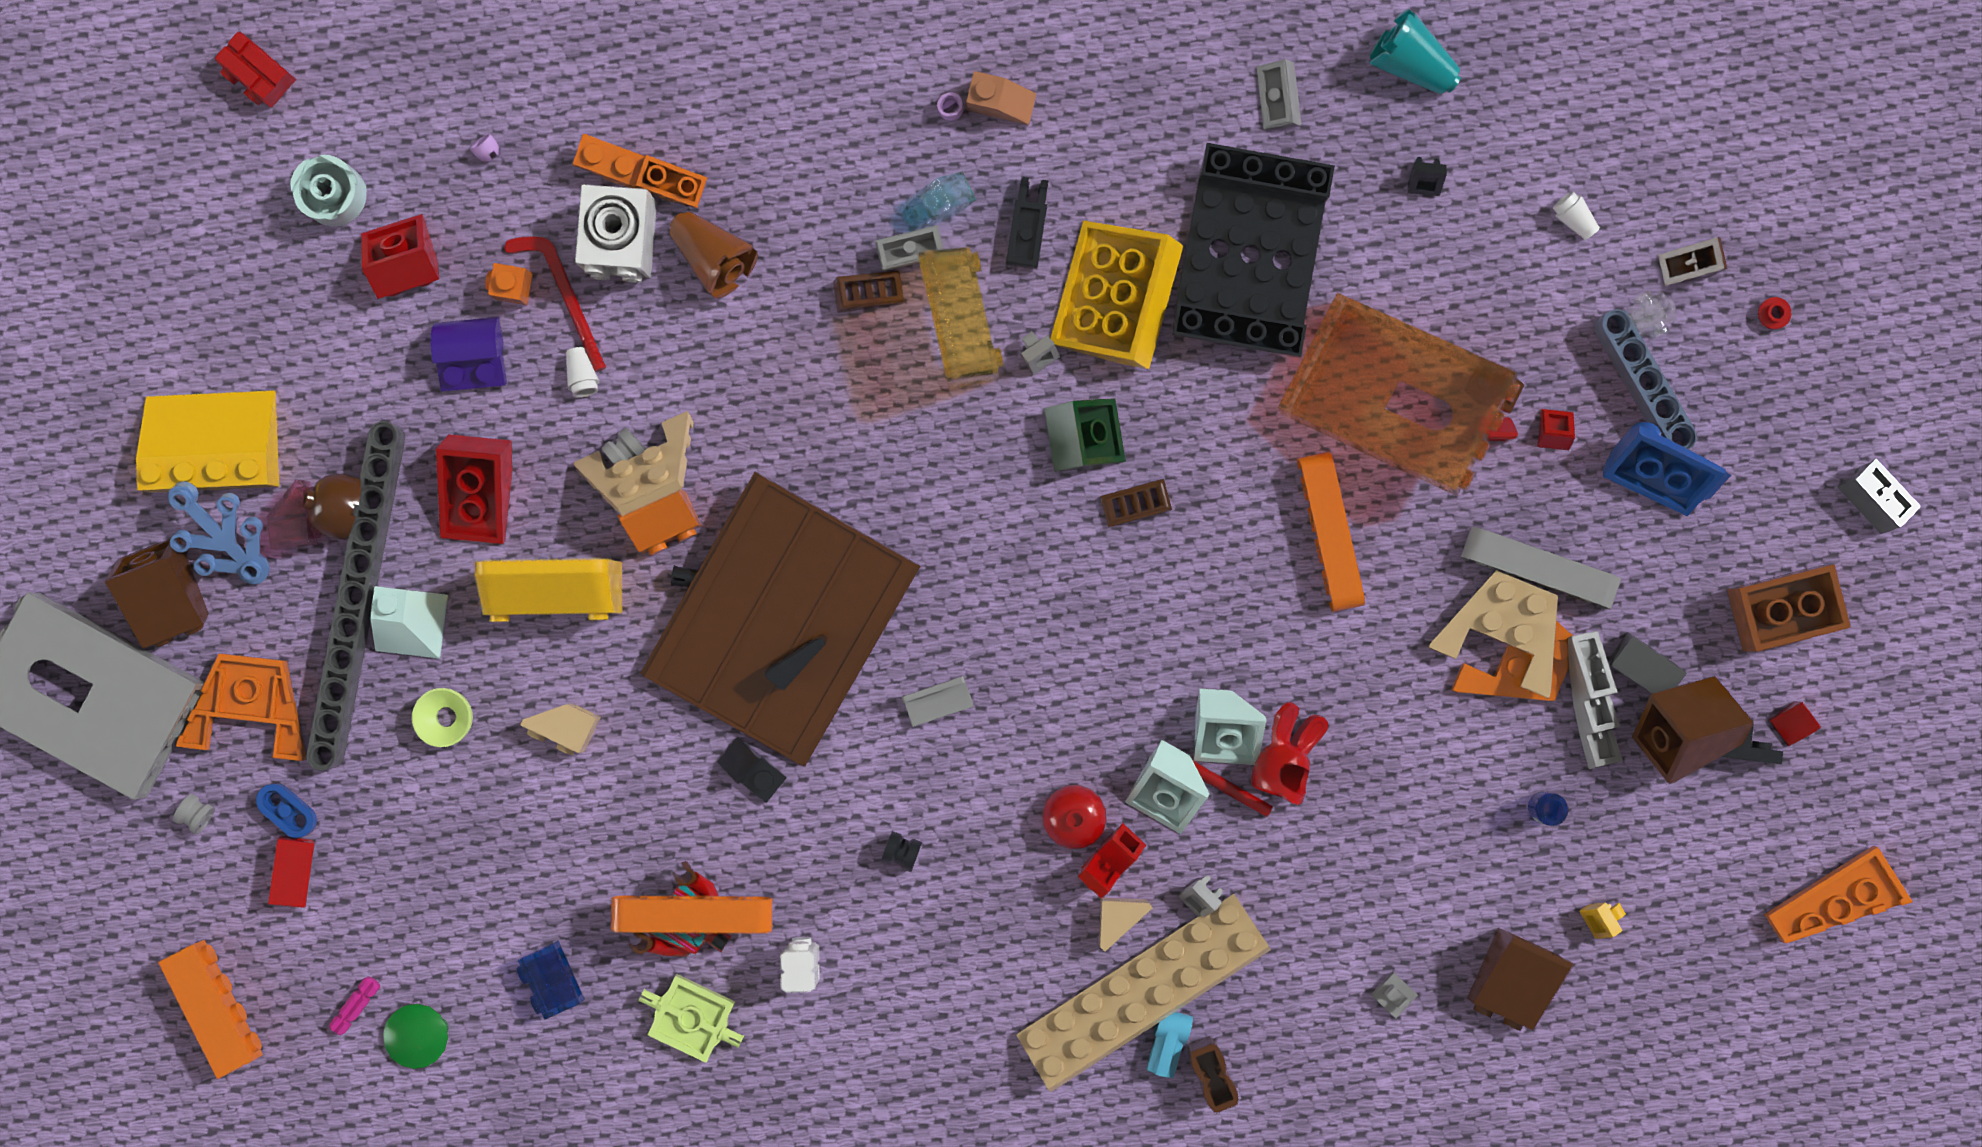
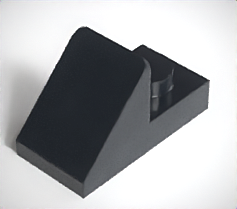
M1753 724L1743 745L1721 756L1782 764L1784 751L1772 750L1773 743L1752 741Z
M739 737L734 740L717 761L736 783L745 785L765 803L770 800L788 778Z

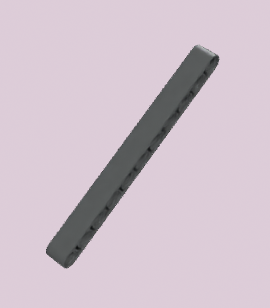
M386 421L377 422L370 428L360 474L359 506H354L353 516H356L348 537L307 750L309 765L318 771L336 768L343 762L371 622L374 586L378 585L405 445L404 431L399 426ZM391 429L393 440L390 444L384 445L381 436L385 430ZM384 460L387 464V471L383 476L378 477L375 472L376 465ZM378 492L381 496V503L377 508L373 509L369 504V499L373 493ZM371 523L374 526L375 534L371 540L367 541L363 536V530ZM365 555L369 561V566L365 572L361 573L358 570L357 562L361 556ZM356 587H359L363 593V598L359 604H355L351 599V593ZM349 619L356 623V632L352 636H349L345 631V625ZM343 651H346L350 656V663L346 668H343L339 663V656ZM336 683H340L344 688V695L340 700L336 699L333 695V687ZM330 715H334L338 721V727L334 732L327 727V719ZM324 747L330 749L332 753L331 761L328 764L321 759V750Z

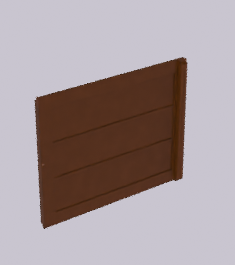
M754 471L640 674L792 761L806 766L921 566ZM822 634L827 637L828 641L785 690L781 691L763 675L769 666Z

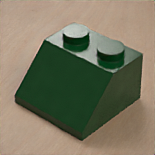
M1115 398L1077 400L1044 408L1055 472L1126 462Z

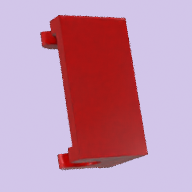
M282 835L277 839L268 904L306 907L315 848L313 840Z

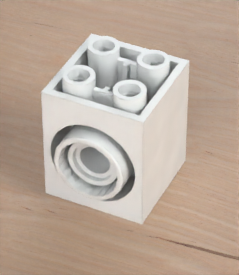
M582 185L575 263L584 270V273L590 274L591 279L610 280V275L623 277L622 280L625 282L641 283L642 278H651L657 201L647 189ZM622 225L618 232L613 233L615 227Z

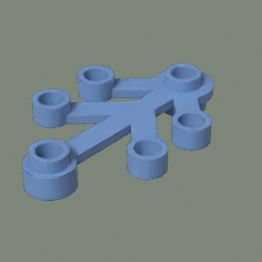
M186 481L176 483L168 493V500L171 506L178 510H185L210 536L190 534L186 530H179L170 539L171 547L177 552H185L189 548L225 551L234 560L215 559L210 554H201L194 562V570L202 576H208L213 571L235 573L246 583H262L270 572L267 559L260 554V533L263 530L262 521L256 517H248L242 523L240 531L246 537L245 551L237 543V509L240 506V500L235 494L225 493L217 501V509L222 513L221 527L196 502L199 493L193 484ZM176 495H182L186 502L180 501ZM223 500L230 501L233 504V508L226 507ZM247 524L254 525L257 531H250L247 528ZM177 537L183 538L186 541V545L180 544L177 541ZM200 561L207 562L210 568H204ZM247 566L254 567L257 573L249 571Z

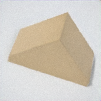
M1109 897L1101 899L1099 945L1104 952L1153 908L1147 899Z

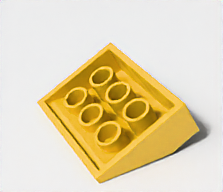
M1083 220L1050 338L1055 346L1124 365L1150 369L1183 245L1168 234Z
M276 391L146 396L136 454L137 491L149 493L169 492L176 483L182 481L193 484L198 491L279 487Z

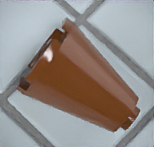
M692 212L679 213L670 223V237L706 291L715 298L725 297L735 291L739 285L734 282L742 273L748 277L757 263L758 252L750 243Z

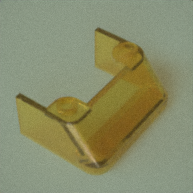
M970 247L917 253L949 391L999 380L998 368L1003 367L1004 363L1000 347L993 348L976 275V272L982 271L978 252L971 253Z

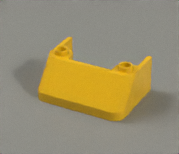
M609 559L475 561V579L483 615H490V622L510 621V615L581 613L588 614V620H608V613H622V562Z

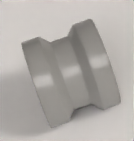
M190 794L175 811L173 821L179 825H187L189 831L197 835L208 824L215 812V807L210 804H202L196 795Z

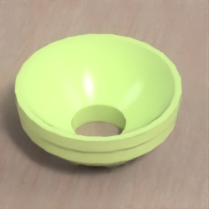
M436 688L426 692L417 700L412 712V724L416 734L425 743L435 747H448L460 742L468 734L473 721V712L467 699L459 692L448 688ZM444 707L451 708L456 714L455 722L449 727L441 725L437 718L438 712Z

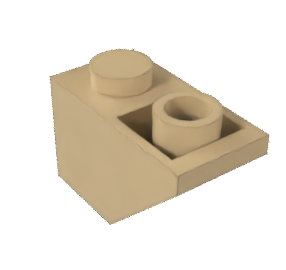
M570 703L522 720L521 726L528 729L527 735L543 742L548 738L557 743L556 748L573 756L575 752H585L601 717Z

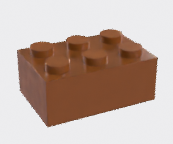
M1835 564L1819 565L1726 589L1743 652H1758L1851 628Z

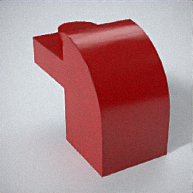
M1122 823L1086 860L1081 867L1082 871L1077 877L1085 883L1088 889L1094 891L1102 899L1110 892L1120 875L1136 862L1146 844Z

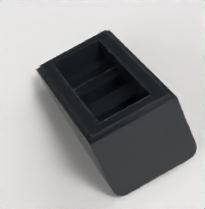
M824 634L815 637L769 666L763 675L781 691L785 690L828 641L827 637Z

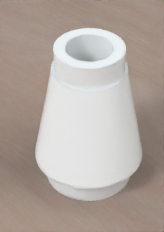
M1574 191L1566 194L1553 206L1557 213L1555 217L1584 240L1593 236L1600 228L1582 195L1577 196Z
M575 347L567 350L565 353L567 357L568 390L572 391L573 396L577 398L587 397L598 392L597 385L600 381L585 353V349L583 347Z

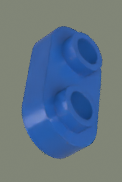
M274 783L264 786L258 792L256 804L260 812L288 836L300 838L313 832L317 824L316 813L283 784ZM273 794H278L281 798L278 806L272 803L271 798ZM298 815H302L305 818V824L302 827L296 823Z

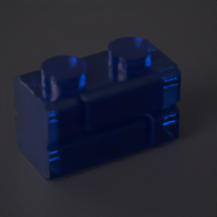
M559 940L518 960L520 964L517 967L518 976L524 985L529 984L533 996L530 997L531 1005L536 1014H542L544 1020L577 1006L585 1000Z

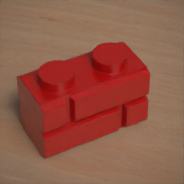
M241 31L237 32L230 39L228 45L224 46L215 57V61L223 67L219 73L233 85L238 81L247 88L243 93L258 106L264 102L272 108L296 81L294 76Z

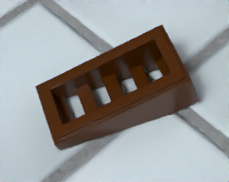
M900 271L839 276L833 281L837 313L904 303ZM884 280H890L891 297H886ZM871 282H877L879 298L873 297ZM858 284H864L866 299L860 300ZM845 286H851L852 301H847Z
M1164 479L1100 496L1108 527L1172 510ZM1151 489H1156L1160 503L1159 507L1154 508L1150 493ZM1143 492L1147 510H1141L1137 493ZM1129 495L1135 512L1130 515L1124 498ZM1114 499H1118L1122 514L1120 518H1116L1112 504Z

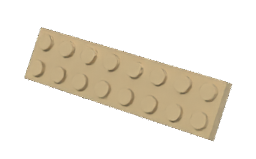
M1235 894L1223 900L1213 913L1205 917L1200 915L1016 1035L1046 1087L1052 1092L1271 949Z

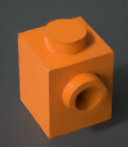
M493 263L492 271L489 270L486 275L485 288L489 290L488 295L495 300L528 306L533 274L526 268Z

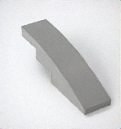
M1598 631L1571 636L1568 638L1570 682L1577 725L1589 769H1594L1623 761L1613 729L1620 727L1610 696L1618 692Z

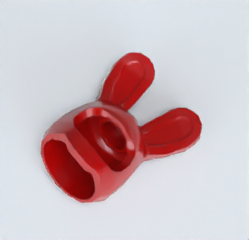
M1287 702L1281 706L1274 716L1271 744L1266 746L1259 754L1252 771L1251 781L1252 787L1299 805L1303 803L1306 794V784L1310 771V760L1307 755L1326 733L1328 721L1321 715L1309 716L1296 731L1290 742L1292 729L1299 714V707L1292 702Z

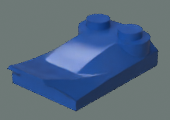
M1640 422L1633 425L1612 449L1603 467L1604 478L1685 516H1688L1700 502L1710 499L1731 476L1725 468L1661 436L1659 427L1649 422Z

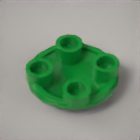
M407 1004L395 1011L386 1022L383 1033L385 1048L390 1057L401 1066L412 1069L427 1067L437 1061L445 1051L448 1041V1023L438 1012L429 1006Z

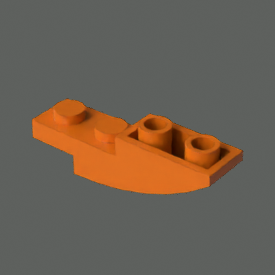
M584 133L572 166L602 176L605 180L629 188L647 189L652 196L696 209L707 181L705 176L649 155H640Z

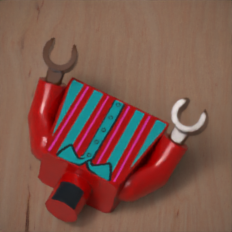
M683 861L681 863L686 870L685 874L678 875L674 871L672 872L676 882L679 884L672 896H719L714 883L698 872H694L688 862ZM633 932L636 937L642 938L641 942L637 945L628 943V946L637 954L649 952L661 956L687 957L691 953L697 954L705 942L722 952L731 935L728 933L647 932L651 935L648 937L644 932Z

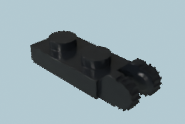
M1022 176L1018 200H1015L1006 265L1037 270L1047 204L1045 202L1049 180H1041L1039 184L1038 203L1025 201L1026 194L1029 191V177Z

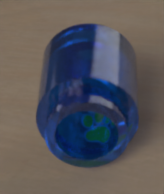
M1540 791L1530 798L1528 811L1535 821L1548 826H1556L1566 819L1568 805L1562 796L1548 791ZM1548 803L1549 810L1544 813V807Z

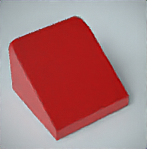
M1541 409L1538 447L1569 451L1575 439L1574 412Z
M1479 417L1480 441H1512L1518 437V432L1510 417Z
M1800 701L1792 702L1769 720L1788 746L1795 744L1821 728L1805 704Z

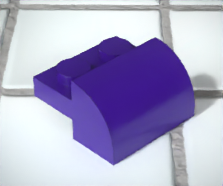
M499 317L434 323L431 330V355L433 364L436 363L441 391L506 385L507 378L502 353L504 344Z

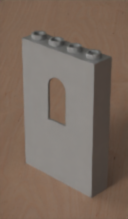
M26 592L16 603L14 608L16 613L10 624L6 625L0 632V727L133 800L147 798L173 751L179 736L186 727L187 719L192 709H195L202 694L201 689L205 682L41 593ZM40 660H49L93 684L79 712L70 709L32 687L29 681V671L34 663Z

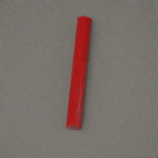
M1193 761L1204 782L1263 816L1268 817L1273 808L1272 805Z

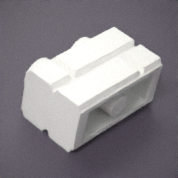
M811 937L792 938V942L782 952L781 970H783V973L781 974V990L785 992H811L815 989L820 979V965L818 964L819 945L816 942L811 943Z

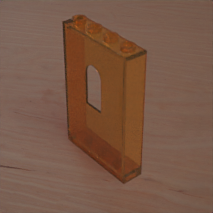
M1337 293L1278 409L1282 415L1458 496L1461 489L1467 490L1475 474L1471 469L1476 459L1482 461L1490 445L1486 440L1491 430L1498 431L1505 416L1501 411L1506 401L1512 403L1520 384L1516 383L1517 372ZM1399 381H1402L1447 402L1452 408L1453 418L1444 429L1431 430L1385 408Z

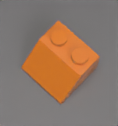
M679 490L624 516L617 515L638 552H648L650 556L668 548L666 543L678 538L680 543L696 536L695 529L702 527L692 503L684 490Z

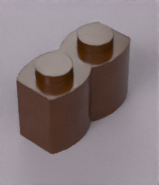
M1208 1036L1188 1044V1057L1196 1075L1200 1079V1087L1209 1107L1215 1113H1219L1238 1105L1237 1089L1226 1071L1225 1059L1217 1043Z

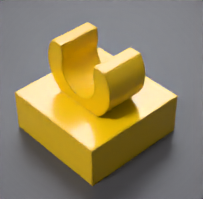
M1606 902L1589 904L1579 910L1595 939L1613 938L1623 931L1617 920L1626 915L1620 903H1616L1614 906L1607 905Z

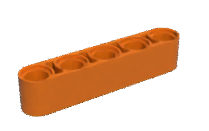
M1328 451L1297 458L1298 470L1301 469L1303 474L1300 480L1305 501L1309 500L1310 508H1307L1312 532H1316L1317 539H1314L1318 559L1319 563H1323L1324 570L1321 572L1326 594H1330L1332 601L1329 602L1330 609L1334 613L1364 606V591L1333 457Z
M762 896L611 897V931L772 932L773 898Z

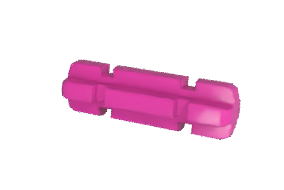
M370 976L361 981L358 985L359 990L351 994L339 1010L340 1014L335 1015L329 1023V1028L338 1035L346 1033L352 1025L350 1022L356 1020L369 1003V997L374 996L380 988L378 981Z

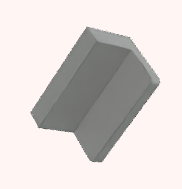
M964 675L901 697L903 703H905L912 727L974 706Z

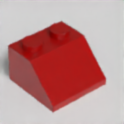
M423 214L361 233L362 270L377 299L386 296H396L405 290L418 286H428L434 281L439 280V265Z

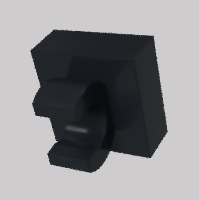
M1417 157L1409 177L1408 193L1440 196L1447 176V165L1440 164L1439 159H1434L1433 163L1422 162V157Z

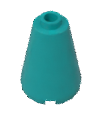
M1409 8L1404 10L1394 19V22L1398 25H1395L1390 31L1386 29L1370 54L1369 58L1371 61L1369 63L1378 69L1441 95L1445 91L1448 93L1452 92L1461 80V77L1458 75L1460 67L1415 12Z

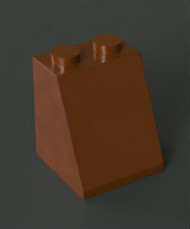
M177 537V541L182 544L180 537ZM170 539L119 558L105 580V584L142 648L151 645L155 647L163 646L173 640L174 636L182 633L191 635L204 627L203 625L209 613L185 552H177L171 547Z
M1713 676L1651 694L1632 738L1667 783L1672 784L1743 745L1754 722L1731 696L1729 691Z
M1498 927L1467 999L1475 1004L1473 1010L1491 1018L1492 1014L1496 1013L1504 1017L1502 1023L1518 1031H1521L1523 1026L1534 1030L1574 963Z

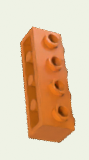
M202 940L159 961L158 964L216 1078L219 1079L262 1056V1044L258 1035L255 1032H251L246 1022L247 1014L244 1007L236 1002L231 992V981L227 975L221 973L216 963L218 958L215 950L211 945H207L205 940Z

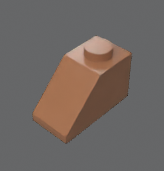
M974 71L966 107L967 111L1029 125L1036 93L1006 78Z

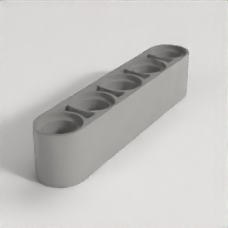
M1471 527L1461 558L1466 561L1469 559L1476 561L1475 564L1495 571H1505L1507 575L1526 582H1537L1536 585L1558 593L1560 591L1565 592L1569 597L1589 604L1593 602L1598 604L1597 607L1608 610L1612 608L1621 582V578L1613 574L1477 527Z

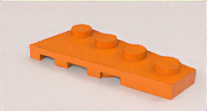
M1871 846L1764 915L1780 941L1787 944L1826 931L1827 928L1840 924L1845 925L1854 922L1855 919L1870 914H1879L1887 911L1886 909L1898 905L1903 906L1913 901L1879 847Z

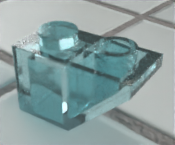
M963 171L936 178L898 208L911 232L934 226L960 213L977 199Z

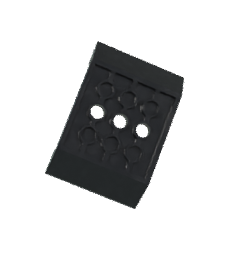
M1206 143L1181 273L1172 335L1301 358L1307 325H1304L1325 202L1330 196L1335 165ZM1214 241L1224 242L1228 248L1227 255L1222 258L1214 257L1210 252V244ZM1252 246L1258 250L1259 260L1256 263L1249 264L1242 259L1241 252L1245 247ZM1285 252L1289 255L1291 264L1287 269H1279L1274 265L1273 257L1276 253Z

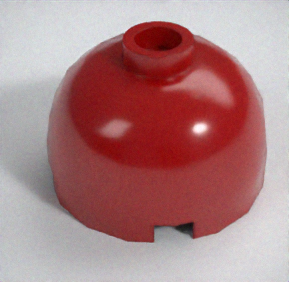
M1079 784L1065 785L1054 791L1046 800L1042 812L1043 826L1049 838L1057 845L1068 849H1083L1095 843L1103 834L1107 822L1106 808L1101 798L1092 789Z

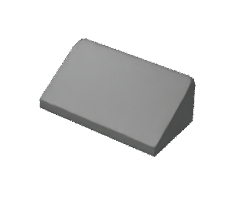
M1284 59L1256 66L1264 130L1301 126L1294 62Z
M938 225L875 240L882 271L945 256Z

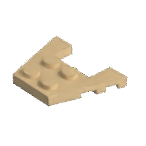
M688 411L661 422L667 442L662 445L649 447L642 454L628 460L618 461L613 467L608 469L600 450L573 462L578 473L585 477L594 489H597L621 516L682 490L687 466L685 452L686 448L690 447L691 442L689 428H693L694 424Z
M1496 570L1430 643L1429 649L1456 660L1469 629H1472L1533 655L1520 687L1549 698L1552 684L1558 595Z

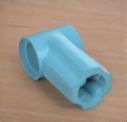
M1174 1012L1155 1025V1039L1147 1063V1071L1162 1077L1174 1078L1183 1044L1186 1045L1189 1039L1193 1016Z

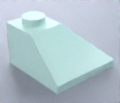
M374 586L370 620L375 651L440 659L448 595Z
M1199 689L1193 761L1255 765L1261 751L1266 716L1233 691Z
M1161 740L1147 761L1125 803L1181 834L1206 801L1209 792L1191 756Z

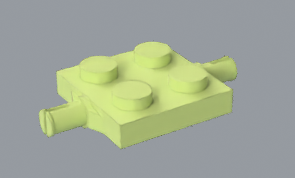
M677 974L674 977L669 990L662 997L644 989L639 998V1002L656 1009L654 1022L648 1036L707 1063L714 1047L721 1040L739 1048L744 1038V1035L727 1028L728 1017L736 1001Z

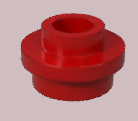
M1780 297L1766 299L1758 309L1759 321L1764 327L1771 330L1786 326L1792 315L1790 305ZM1773 307L1779 309V318L1772 316L1771 311Z

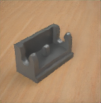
M1877 459L1858 467L1854 471V476L1844 480L1837 486L1880 534L1900 528L1921 507Z
M1629 632L1625 634L1609 658L1612 660L1610 663L1612 667L1652 694L1677 687L1687 674L1681 667Z

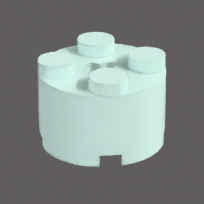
M319 155V157L312 159L308 158L298 165L292 175L290 186L297 208L323 225L345 226L358 217L364 208L367 188L362 177L356 170L335 156ZM327 188L332 189L330 194L325 193Z

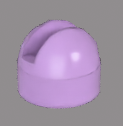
M952 92L945 93L937 102L939 114L945 120L956 121L962 116L964 105L958 94ZM957 105L959 106L957 109H955V110L952 111L951 113H946V112L951 111V110H952L954 107H956Z
M488 133L478 139L471 146L470 150L480 161L491 162L492 159L489 154L492 152L495 156H498L499 146L492 135Z

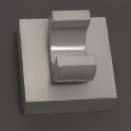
M1031 331L1021 338L1027 348L1021 354L1033 375L1060 358L1055 344L1048 335L1038 340Z
M1209 875L1190 884L1178 895L1198 917L1200 915L1205 917L1213 913L1222 903L1218 898L1222 895L1223 890L1218 888L1212 892L1206 886L1207 882L1211 879Z
M1392 971L1374 990L1371 996L1392 1016L1397 1018L1418 994Z

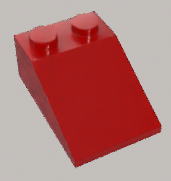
M448 434L436 448L440 538L504 544L513 470L512 440Z

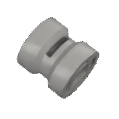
M627 427L618 433V438L615 439L617 443L608 441L601 447L613 464L621 460L633 458L646 450Z

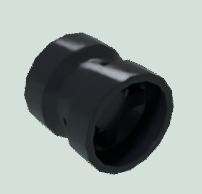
M892 831L881 862L889 865L896 863L903 870L911 872L922 842L916 839L906 840L900 833Z

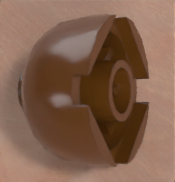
M331 474L317 481L313 490H306L302 507L308 509V520L317 532L334 539H347L356 516L352 515L354 505L359 506L361 480L346 474Z

